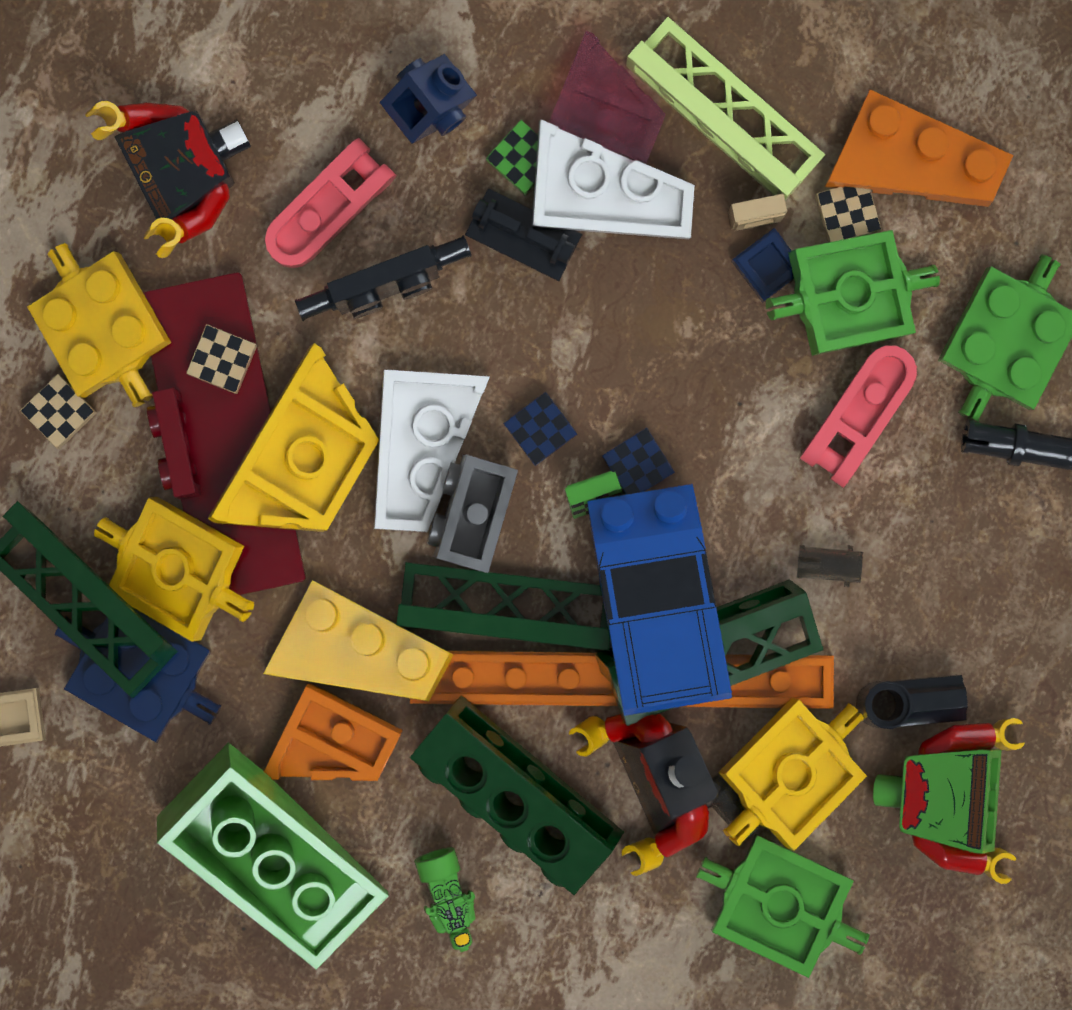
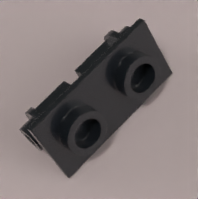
M488 188L483 199L479 200L471 217L473 219L465 236L559 282L582 234L575 230L532 227V209Z

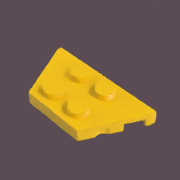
M313 343L308 348L209 515L208 519L212 522L317 532L328 530L378 444L379 438L367 419L359 415L355 408V400L344 383L340 385L324 359L326 355L320 346Z

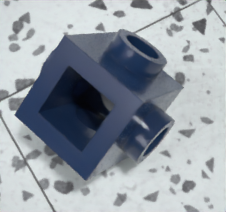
M443 54L427 63H424L419 58L407 65L396 77L399 82L379 103L411 144L435 131H438L441 136H445L453 131L466 119L467 116L462 110L477 94L466 82L461 71Z

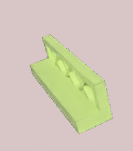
M669 17L663 21L645 43L641 40L627 56L626 67L773 196L784 194L786 201L826 155ZM667 35L671 36L685 49L686 68L674 69L654 52ZM692 56L705 67H693ZM715 75L724 83L725 102L713 103L694 87L693 76ZM731 90L744 101L732 102ZM754 109L763 117L764 137L753 138L733 121V110ZM771 125L784 136L771 137ZM793 143L809 158L794 174L773 156L772 145Z

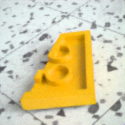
M312 580L263 674L429 702L454 654L401 626H397L394 622Z

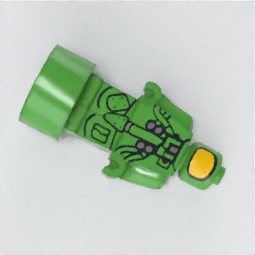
M447 847L431 851L414 860L420 881L427 883L434 904H431V907L424 906V911L429 915L438 933L450 934L449 937L453 949L460 950V952L467 951L473 943L470 931L466 928L476 918L474 911L475 895L471 890L467 894L461 891L457 875L461 868L455 848Z

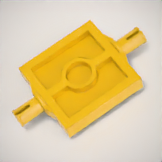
M67 243L56 246V250L51 249L47 255L52 260L62 280L58 282L51 292L27 306L74 392L77 397L86 398L106 384L120 382L133 407L145 404L144 400L150 401L153 395L138 371L150 356L171 344L170 339L120 253L113 251L93 265L80 268Z
M159 497L147 499L138 521L129 530L110 521L107 517L102 518L97 524V527L101 529L94 530V537L105 541L119 551L117 554V567L109 586L131 607L191 642L202 640L213 614L219 608L238 618L241 622L246 621L252 612L248 610L254 609V602L229 589L231 574L244 548L242 544Z
M791 698L718 772L738 794L744 810L727 828L723 829L724 834L729 836V839L735 845L740 846L761 825L768 828L786 849L795 851L867 777L852 760L843 741L864 720L863 715L857 713L858 709L848 703L829 724H826L816 719L799 699Z

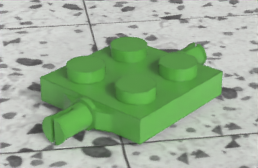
M893 230L799 248L788 253L795 280L794 294L767 298L766 309L786 306L769 311L767 315L773 321L778 318L799 314L805 324L812 356L905 337L916 333L910 308L912 291L938 287L940 276L920 279L938 273L935 265L907 271L906 266L898 256Z
M1043 254L1040 255V259L1028 281L1016 280L992 266L985 269L938 359L941 363L960 372L968 383L973 386L961 410L958 412L963 417L979 422V418L991 396L1005 397L1028 410L1035 409L1072 338V310L1056 302L1051 294L1046 291L1061 265L1056 260L1051 261V257Z
M755 834L744 860L734 870L711 861L707 857L703 859L701 866L719 874V876L699 868L696 878H700L724 890L723 905L711 929L713 933L808 978L820 954L832 941L856 952L858 955H861L865 947L862 944L847 938V936L867 944L870 935L841 922L843 904L854 882L851 878Z

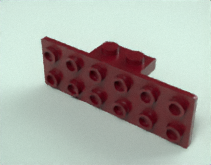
M236 272L143 292L171 341V344L151 356L158 391L152 392L155 405L147 407V416L153 438L162 437L166 457L158 459L159 474L164 490L173 489L174 497L181 499L185 513L244 546L231 574L230 590L239 595L305 581L306 573L296 530L214 523L208 519L271 413L258 346L238 394L186 374L206 324L257 345L243 276Z

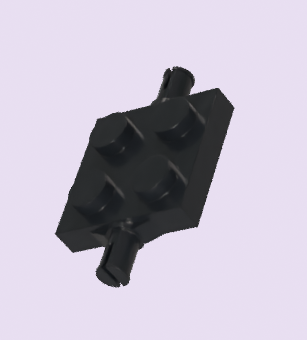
M462 235L460 238L439 246L426 245L329 282L327 286H324V290L298 300L295 299V303L302 321L331 309L333 311L339 310L342 315L350 312L354 319L364 317L382 309L381 300L401 293L403 300L430 291L433 289L431 281L440 278L438 271L443 270V266L466 257H471L472 254L465 236Z

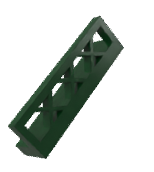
M17 501L2 516L12 527L0 539V571L130 697L134 698L178 651L33 512ZM23 538L36 548V568L15 569L4 558ZM46 559L55 567L46 568ZM65 576L72 583V603L51 604L46 599V577ZM36 577V589L25 578ZM82 593L91 602H82ZM100 610L108 617V638L87 639L82 634V611ZM60 612H72V624ZM118 628L127 637H118ZM137 645L150 659L129 680L118 669V646ZM96 647H108V658Z
M405 563L401 604L398 606L397 626L609 650L610 647L604 602L602 603L600 628L577 625L564 608L580 594L602 596L600 585ZM415 574L438 577L451 595L434 608L412 606ZM446 578L468 581L455 590ZM475 582L490 583L503 599L500 604L487 614L473 613L459 596ZM498 584L520 586V588L510 596H507ZM528 588L542 589L556 606L540 620L525 619L512 603L516 597ZM550 590L571 592L572 594L560 603ZM455 599L465 612L445 610L443 608ZM507 605L517 618L496 616L495 614ZM560 611L569 624L547 622V620Z
M790 579L716 607L725 656L734 641L747 638L758 643L748 663L736 667L726 662L730 686L824 650L807 592ZM799 617L805 641L786 648L772 642L782 623ZM765 630L762 637L755 634ZM612 647L609 650L595 653L600 671L611 683L622 720L627 726L637 723L646 716L657 715L673 709L669 708L624 716ZM768 649L775 651L774 653L766 655Z

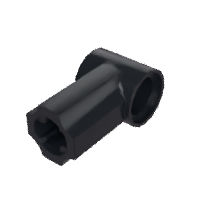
M962 675L875 681L863 687L856 700V709H858V713L863 715V722L875 728L894 729L904 726L967 720V691ZM882 690L890 692L896 702L895 711L885 720L879 719L872 709V701L875 695Z

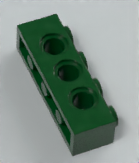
M462 695L409 757L418 765L421 773L429 781L443 785L456 796L467 813L487 822L500 833L501 839L510 849L518 853H524L541 868L547 880L558 887H564L573 895L578 892L609 857L624 834L622 829ZM464 757H471L477 760L483 772L474 771L469 768ZM504 791L517 794L522 799L524 806L511 803ZM545 826H553L563 833L565 840L553 838L547 832Z

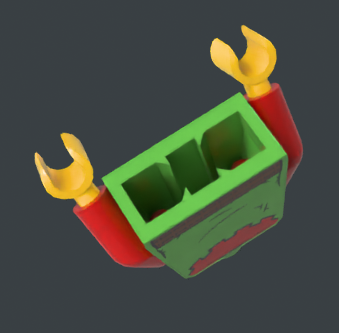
M1017 718L999 720L993 726L990 723L953 725L921 743L918 755L905 756L903 776L882 774L876 776L873 788L874 804L882 807L900 808V831L912 835L914 846L941 868L973 875H981L984 872L988 877L1000 884L1009 883L1012 878L995 872V865L1000 859L1008 858L1016 861V857L1002 848H995L1002 750L1021 749L1025 743H1009L1004 735L1008 725L1023 724L1022 721Z

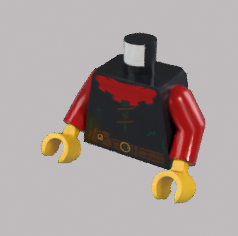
M101 101L86 112V117L98 115L106 122V126L99 127L91 133L94 139L103 140L115 130L123 132L114 137L156 218L144 234V239L146 240L152 235H159L167 242L157 251L156 255L159 258L168 257L178 243H184L210 230L214 226L230 199L229 188L235 183L224 160L251 147L237 119L209 133L197 111L189 112L180 105L146 102L116 106L109 101Z
M621 714L607 717L605 722L597 716H591L570 729L569 735L578 732L583 734L588 740L586 745L576 751L579 756L586 757L605 745L609 739L614 743L651 829L656 834L655 839L648 837L627 845L622 849V856L635 851L640 857V868L631 872L633 876H638L658 868L662 864L664 856L670 857L698 842L706 835L709 827L708 807L719 797L692 733L686 726L670 723L661 714L646 716L637 723L627 726L623 722Z

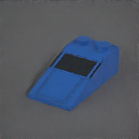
M693 484L587 501L593 547L624 716L732 698Z

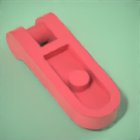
M360 138L355 139L272 221L267 228L265 236L267 251L274 261L283 267H303L312 261L375 197L381 194L397 175L386 164L380 166L369 155L371 149ZM353 169L365 180L355 191L342 179Z
M883 346L873 351L866 358L799 459L811 467L818 464L832 474L830 478L832 481L844 488L913 387L917 377V366L913 357L905 349L898 346ZM836 433L853 444L845 457L828 446Z

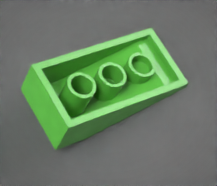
M229 742L157 816V843L316 970L389 897L388 891L261 768Z

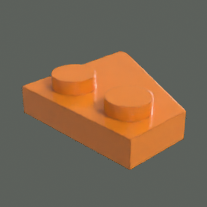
M308 683L264 772L272 780H279L280 777H311V780L350 778L352 781H378L403 730Z

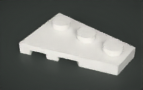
M544 120L539 121L532 227L677 239L691 238L695 185L642 162L631 160L605 149L602 145L586 138L582 139L563 131L558 126Z
M398 370L383 371L374 529L428 532L443 495L442 490L450 463H455L489 376Z

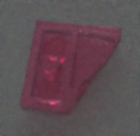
M585 31L549 123L577 137L586 138L600 144L603 148L631 160L647 164L666 114L649 95H645L636 85L635 79L622 65L619 66L600 45V40L593 33Z

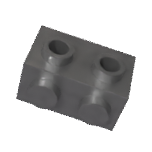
M469 455L462 456L460 465L450 463L442 493L451 495L445 516L436 513L427 542L429 545L436 546L433 557L485 573L489 572L517 476V469Z

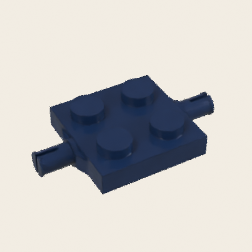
M135 608L133 609L178 652L132 698L81 650L78 666L64 688L69 693L158 743L170 721L180 714L183 709L211 725L216 717L202 710L198 705H202L216 714L219 713L222 706L195 691L198 674L211 651L195 641L191 642ZM65 616V618L72 624V620L69 619L68 616ZM108 617L93 632L82 626V634L87 639L108 638ZM59 627L55 632L56 637H60L79 648ZM118 628V637H127ZM137 645L118 646V669L130 680L150 658ZM96 647L108 658V647Z

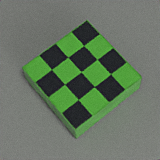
M520 120L486 158V161L524 196L535 186L538 134Z
M612 471L568 485L565 488L567 501L574 519L589 514L587 501L622 495L617 475Z

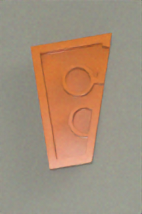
M869 90L825 187L838 188L846 186L870 189L872 193L892 195L893 192L925 196L928 200L989 207L997 194L1013 155L873 90Z

